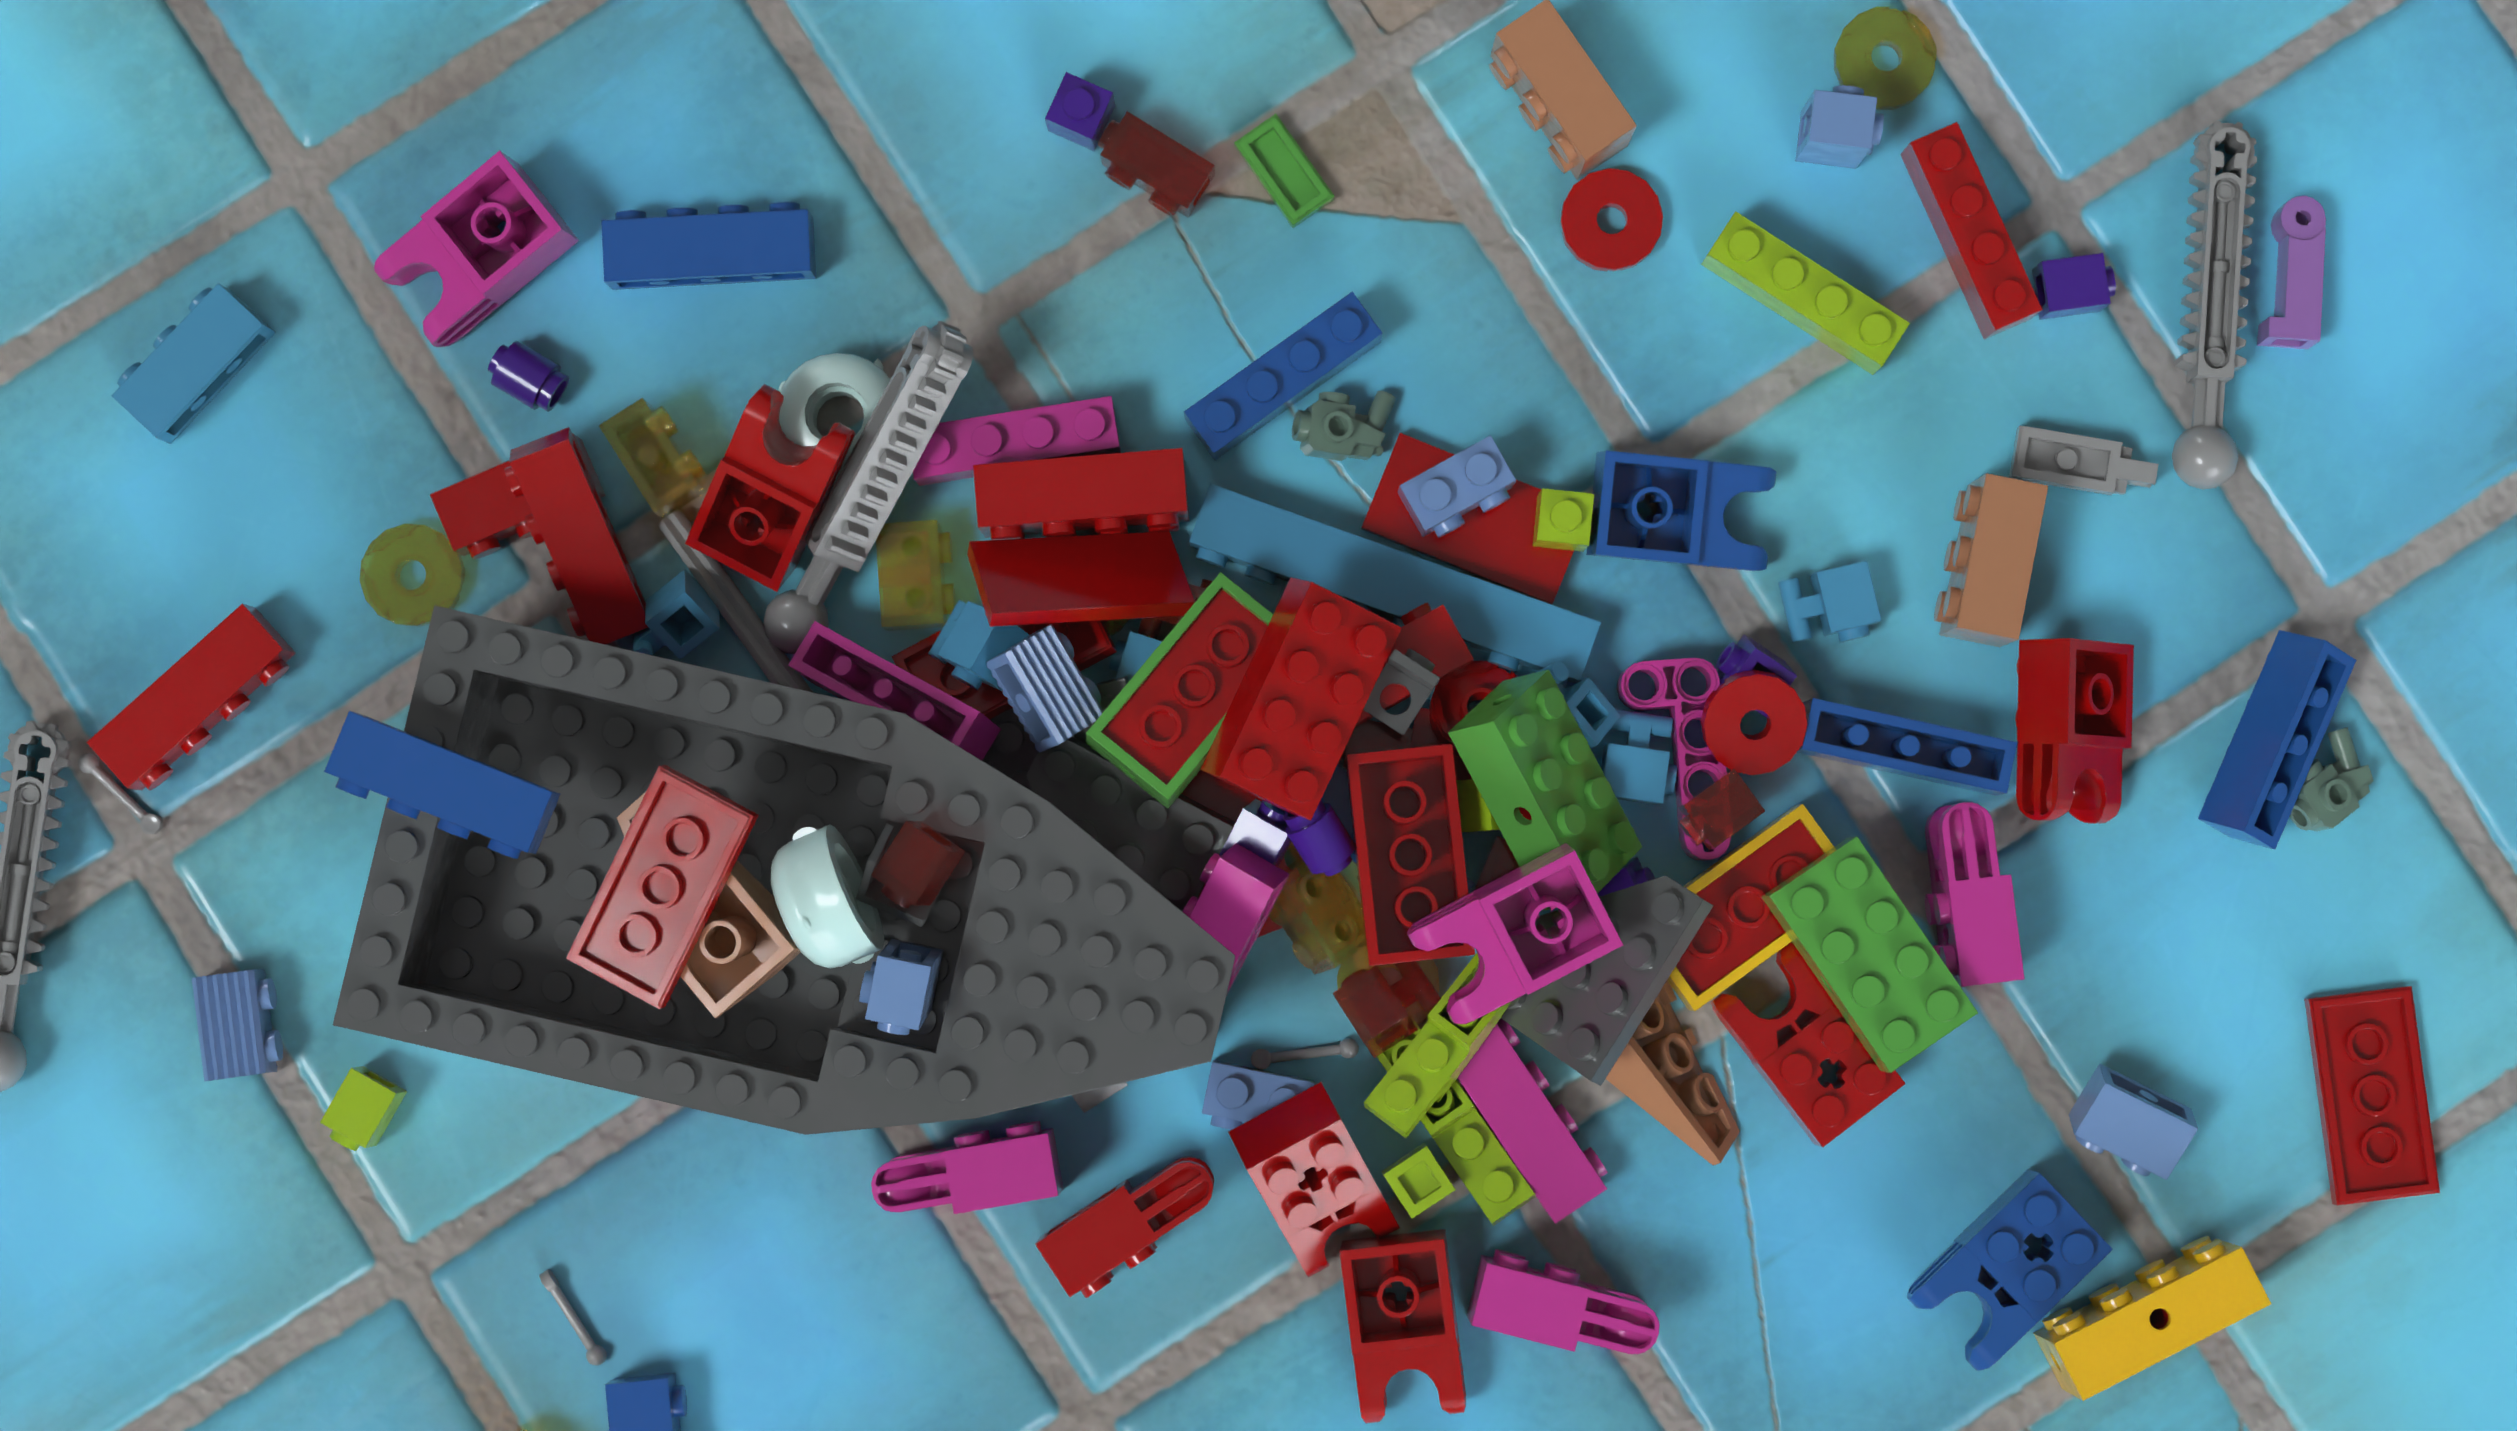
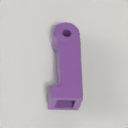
M2308 196L2294 197L2279 208L2272 218L2271 231L2278 242L2274 317L2270 316L2258 325L2257 346L2309 349L2320 341L2326 217L2323 207L2314 198Z

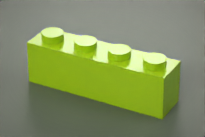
M1736 211L1701 263L1708 270L1872 375L1884 365L1910 324Z

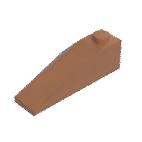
M645 793L617 817L624 837ZM738 860L680 976L714 1018L721 1016L763 985L801 953L785 927L774 896Z
M1666 981L1609 1072L1606 1080L1714 1166L1722 1162L1740 1130L1714 1076L1707 1072L1703 1073L1694 1055L1692 1046L1698 1042L1691 1028L1682 1029L1670 1004L1677 1000L1671 985Z

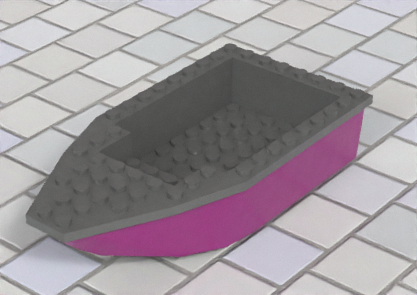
M434 605L404 731L558 792L561 795L537 853L532 854L521 851L518 859L487 848L491 838L471 831L468 839H464L438 829L437 825L440 818L420 810L418 818L414 819L390 810L385 806L333 1021L334 1026L804 1135L975 1119L1211 1062L1235 955L1053 804L908 715ZM667 765L759 815L737 860L772 895V861L777 851L792 841L793 835L801 828L813 827L817 830L829 824L834 826L849 845L864 874L867 861L886 823L894 826L884 858L940 881L943 884L923 927L877 908L883 928L884 947L891 939L944 950L932 1011L919 1030L910 1029L908 1035L891 1034L877 1029L878 1022L865 1019L868 1004L859 1002L862 981L866 970H871L873 961H877V956L882 950L875 952L874 956L865 963L856 964L851 962L836 968L816 965L800 953L771 979L718 1018L713 1017L681 977L666 1007L658 1009L566 959L624 839L617 817L647 791L658 766Z

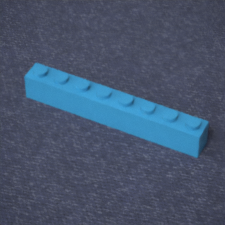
M1211 483L1189 540L1190 547L1198 549L1196 558L1222 568H1225L1227 560L1247 567L1245 576L1269 585H1274L1276 578L1288 582L1290 578L1311 581L1372 613L1375 612L1392 618V623L1400 627L1404 626L1401 617L1416 607L1428 602L1433 610L1443 604L1469 650L1470 647L1490 653L1489 663L1517 672L1519 664L1540 671L1552 663L1560 661L1566 665L1569 672L1567 680L1561 682L1565 689L1568 681L1574 684L1581 681L1601 622Z

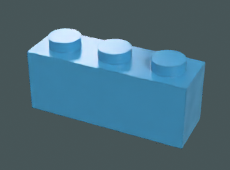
M219 283L213 289L208 287L202 290L189 305L191 312L178 326L171 325L160 333L153 343L155 350L142 364L140 362L134 363L124 371L117 382L120 387L111 395L152 435L169 444L178 437L276 333L238 296Z

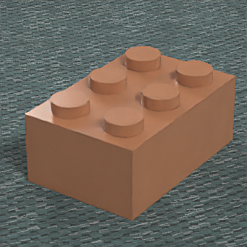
M1549 0L1542 1L1496 33L1490 55L1493 62L1489 64V67L1499 84L1505 90L1512 87L1523 103L1518 108L1529 127L1535 132L1541 128L1552 145L1547 148L1548 152L1561 172L1565 174L1570 170L1578 181L1628 146L1637 127L1636 123Z
M1986 473L1970 483L1967 491H1959L1953 517L1955 521L1961 522L1957 541L1951 540L1949 542L1944 560V571L1951 572L1947 592L1940 591L1934 612V621L1941 622L1939 635L1995 647H2001L2019 640L2048 485Z

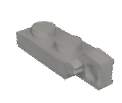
M2019 426L2016 431L2009 478L2106 495L2126 494L2127 485L2148 488L2152 484L2155 485L2159 464L2132 460L2133 448L2122 446L2123 442Z

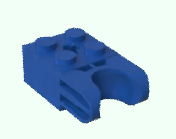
M1607 450L1597 452L1592 491L1594 501L1590 541L1586 555L1746 571L1765 570L1768 564L1767 552L1763 547L1748 545L1735 540L1728 533L1724 525L1723 514L1728 502L1741 492H1762L1772 489L1776 483L1777 472L1770 467ZM1645 494L1650 495L1649 503L1657 504L1656 514L1647 516L1646 522L1641 519L1642 514L1637 512V503L1644 500Z
M2027 1169L1954 1240L1955 1243L1914 1281L1908 1289L1907 1299L1916 1308L1933 1309L1957 1292H1973L1981 1301L1983 1317L1977 1332L1965 1345V1357L1975 1370H1984L1990 1368L2113 1249L2039 1172ZM2029 1235L2042 1238V1243L2040 1244L2042 1248L2036 1256L2033 1254L2026 1256L2024 1254V1251L2029 1248L2024 1243Z

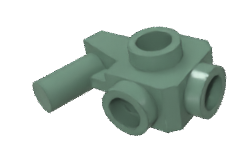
M1377 391L1368 414L1362 415L1355 413V405H1349L1350 396L1338 392L1319 393L1318 401L1304 411L1298 410L1296 412L1292 425V438L1294 441L1301 442L1300 449L1305 456L1342 461L1347 457L1368 460L1372 455L1380 456L1384 451L1381 443L1385 433L1382 431L1396 398L1385 391Z
M2348 727L2328 733L2336 762L2322 766L2318 759L2313 760L2289 816L2293 823L2302 830L2321 831L2334 828L2359 808L2358 801L2370 792L2368 785L2373 782V777L2369 765L2360 766Z

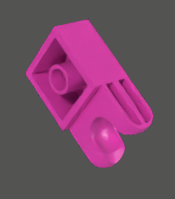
M499 150L420 216L422 220L376 259L374 271L383 282L399 286L406 285L427 272L438 271L442 278L443 292L436 307L423 320V332L434 347H446L454 344L574 246L579 239L522 167ZM502 221H505V229L502 233H500V230L497 226Z
M1973 802L1939 807L1927 818L1925 824L1932 894L1925 895V911L1928 924H1936L1938 945L1933 946V948L1960 987L2024 980L2011 874L2000 875L1992 817L1985 808Z
M1567 843L1413 923L1407 932L1412 945L1425 951L1435 950L1443 945L1455 942L1466 943L1476 949L1479 957L1477 972L1468 984L1455 991L1448 1000L1447 1012L1455 1024L1472 1022L1526 993L1529 995L1623 946L1576 851ZM1547 907L1551 911L1558 908V912L1552 916L1554 925L1551 928L1545 929L1540 923L1535 925V921L1540 917L1539 912Z
M1040 1121L1026 1122L1006 1128L1007 1136L990 1139L989 1130L969 1132L955 1137V1145L900 1155L883 1164L875 1172L871 1182L874 1200L884 1210L890 1212H905L952 1203L953 1213L959 1214L1059 1196L1064 1188L1054 1129L1041 1130Z
M1495 1249L1493 1258L1481 1255L1466 1314L1472 1326L1575 1352L1577 1341L1627 1354L1645 1353L1656 1343L1660 1328L1659 1320L1655 1312L1638 1296L1579 1280L1580 1274L1576 1273V1269L1546 1262L1543 1271L1528 1267L1529 1261L1525 1260V1256Z

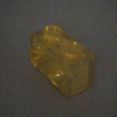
M641 398L599 425L651 509L664 519L670 513L679 510L707 492L699 480L707 475L704 468L691 449L682 453L672 436L678 433L679 430L663 406L654 410L652 405Z
M938 520L885 523L876 539L882 628L886 631L944 627L947 621V614H951L956 606L954 583L945 584L944 563L953 562L951 533L942 532L941 524Z
M1299 857L1283 869V871L1290 875L1269 917L1277 925L1283 927L1293 942L1292 949L1296 958L1303 966L1311 969L1314 975L1336 968L1365 946L1361 903L1340 872L1332 876H1326L1324 873L1312 874L1302 857Z

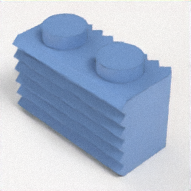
M1053 624L1030 634L987 661V668L992 671V677L997 680L998 686L1003 689V695L1008 698V704L1013 707L1014 713L1019 716V722L1024 725V731L1029 734L1030 740L1035 743V749L1039 752L1063 743L1094 723L1104 712L1100 706L1101 695L1097 686L1089 678L1083 677L1073 660L1074 648L1070 640L1064 634L1057 632Z
M253 969L192 978L204 1082L277 1072L278 1066L276 1061H281L283 1058V1043L280 1032L272 1030L271 1013L269 1010L276 1008L277 995L272 978L266 979L265 970Z

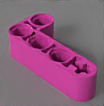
M1701 658L1653 660L1634 663L1623 671L1617 680L1616 690L1621 702L1632 710L1669 709L1670 717H1673L1671 739L1673 764L1677 765L1675 792L1681 848L1687 856L1694 860L1706 861L1719 858L1726 852L1731 841L1726 766L1716 760L1707 745L1701 749L1694 748L1688 744L1684 736V729L1687 723L1691 720L1701 721L1706 699L1713 690L1716 691L1720 686L1718 672L1712 663ZM1696 669L1705 676L1706 689L1701 696H1690L1681 688L1680 679L1684 670ZM1633 673H1646L1654 680L1655 692L1652 698L1639 700L1630 693L1628 684ZM1696 771L1705 772L1713 779L1714 791L1707 800H1698L1689 792L1688 780ZM1716 805L1717 815H1706V827L1708 831L1717 833V841L1710 843L1708 852H1704L1702 843H1694L1692 838L1693 833L1701 831V815L1690 817L1689 808L1700 810Z

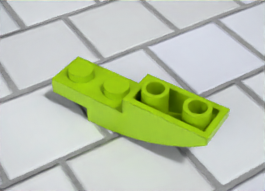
M1477 953L1427 1015L1428 1021L1364 1101V1107L1405 1138L1409 1136L1434 1102H1439L1511 1003L1509 1002L1467 1024H1455L1452 1022L1447 1012L1449 997L1473 979L1478 970L1479 957Z
M1415 1021L1372 1050L1387 1072L1421 1030ZM1455 1080L1439 1102L1435 1101L1420 1121L1491 1224L1495 1226L1535 1198L1536 1195L1475 1109L1459 1083Z

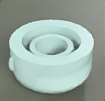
M833 353L820 355L804 362L779 386V391L784 396L779 414L781 429L789 440L804 447L817 445L823 437L817 429V415L819 409L827 400L836 396H847L854 398L861 404L864 421L861 430L854 437L837 478L890 381V378L883 371L882 362L877 358L872 363L853 354Z
M830 824L817 830L813 827L801 828L793 835L792 841L777 851L771 866V886L781 918L800 952L816 965L836 968L851 962L860 964L869 961L875 952L882 950L884 947V934L877 908L856 900L863 877L862 869L841 833Z

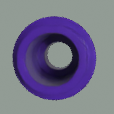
M519 341L513 342L509 347L504 344L501 345L493 355L488 366V371L493 373L491 385L534 410L540 407L547 412L551 411L561 399L569 382V376L560 372L561 366Z
M1321 800L1311 821L1285 812L1283 816L1287 824L1285 832L1312 874L1324 873L1326 876H1332L1344 870L1352 862L1350 855L1354 852L1356 844L1330 803H1323Z

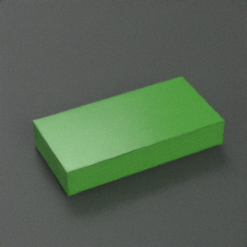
M1276 113L1234 142V147L1292 228L1335 199L1334 194Z

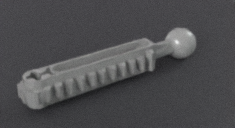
M2215 121L2209 129L2194 140V155L2190 158V163L2196 165L2199 172L2194 173L2189 178V183L2198 187V192L2188 197V203L2197 207V212L2189 215L2186 223L2195 227L2196 232L2191 233L2185 238V244L2194 247L2195 251L2184 258V264L2192 267L2193 273L2186 275L2182 283L2192 288V293L2187 294L2181 299V304L2191 308V313L2180 319V325L2190 330L2189 334L2182 335L2177 341L2178 345L2188 349V353L2176 359L2174 366L2187 371L2186 383L2194 384L2191 428L2184 431L2176 440L2172 452L2174 470L2181 480L2189 486L2203 490L2217 488L2226 483L2235 472L2238 462L2236 444L2231 436L2222 429L2225 384L2234 378L2235 371L2246 365L2247 360L2235 354V351L2246 345V340L2236 336L2237 330L2247 325V319L2238 316V310L2246 307L2249 299L2240 296L2239 290L2247 287L2250 284V279L2240 275V271L2251 264V258L2242 255V249L2252 244V238L2244 235L2243 229L2250 227L2253 224L2254 218L2244 214V209L2251 207L2255 203V198L2246 194L2245 191L2256 183V177L2248 174L2247 169L2252 168L2257 163V157L2254 156L2256 139L2250 137L2249 133L2242 128L2243 124L2240 122L2232 124ZM2220 143L2224 144L2226 153L2233 154V157L2225 165L2223 152L2215 151V148ZM2223 168V173L2215 176Z
M938 321L937 325L932 329L921 326L913 334L902 359L805 538V542L814 557L796 590L791 589L776 595L766 607L764 616L765 634L771 644L784 653H796L814 621L828 628V614L824 602L842 568L846 567L859 572L955 392L971 366L973 349L972 346L965 343L967 338L960 333L961 329Z
M32 720L27 721L26 726L19 728L15 734L10 733L8 736L10 740L8 751L4 752L3 757L10 761L13 770L2 772L0 776L3 780L11 783L9 791L0 793V800L8 804L7 811L0 812V822L4 824V832H0V1092L13 1087L23 1076L27 1065L26 1050L21 1040L13 1034L20 985L27 984L29 973L43 971V965L31 960V953L45 950L44 944L34 940V933L46 930L47 924L37 919V912L50 908L49 903L40 899V892L52 889L53 883L43 878V872L56 867L55 862L46 858V851L59 847V842L49 837V831L62 827V822L52 817V811L65 806V801L57 798L55 791L56 789L68 786V781L59 777L58 773L63 768L71 766V761L68 759L69 748L72 747L71 741L66 740L64 734L58 730L59 726L53 723L49 725L36 723ZM39 737H42V745L49 747L51 751L49 758H40L38 762L37 772L45 773L44 779L25 777L26 771L34 772L36 763L35 757L27 755L28 745H37Z

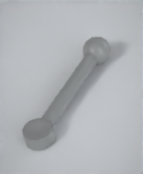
M86 753L78 760L80 770L84 773H92L140 820V828L146 834H156L161 831L163 827L161 817L157 814H148L99 767V760L94 754Z
M1346 1038L1338 1045L1269 1053L1265 1049H1258L1252 1054L1251 1062L1255 1068L1263 1070L1269 1067L1271 1063L1333 1055H1341L1344 1058L1350 1059L1357 1055L1359 1046L1355 1040Z
M547 1269L539 1275L541 1282L551 1292L587 1349V1361L592 1365H601L607 1357L605 1349L594 1343L560 1289L555 1275L551 1270Z

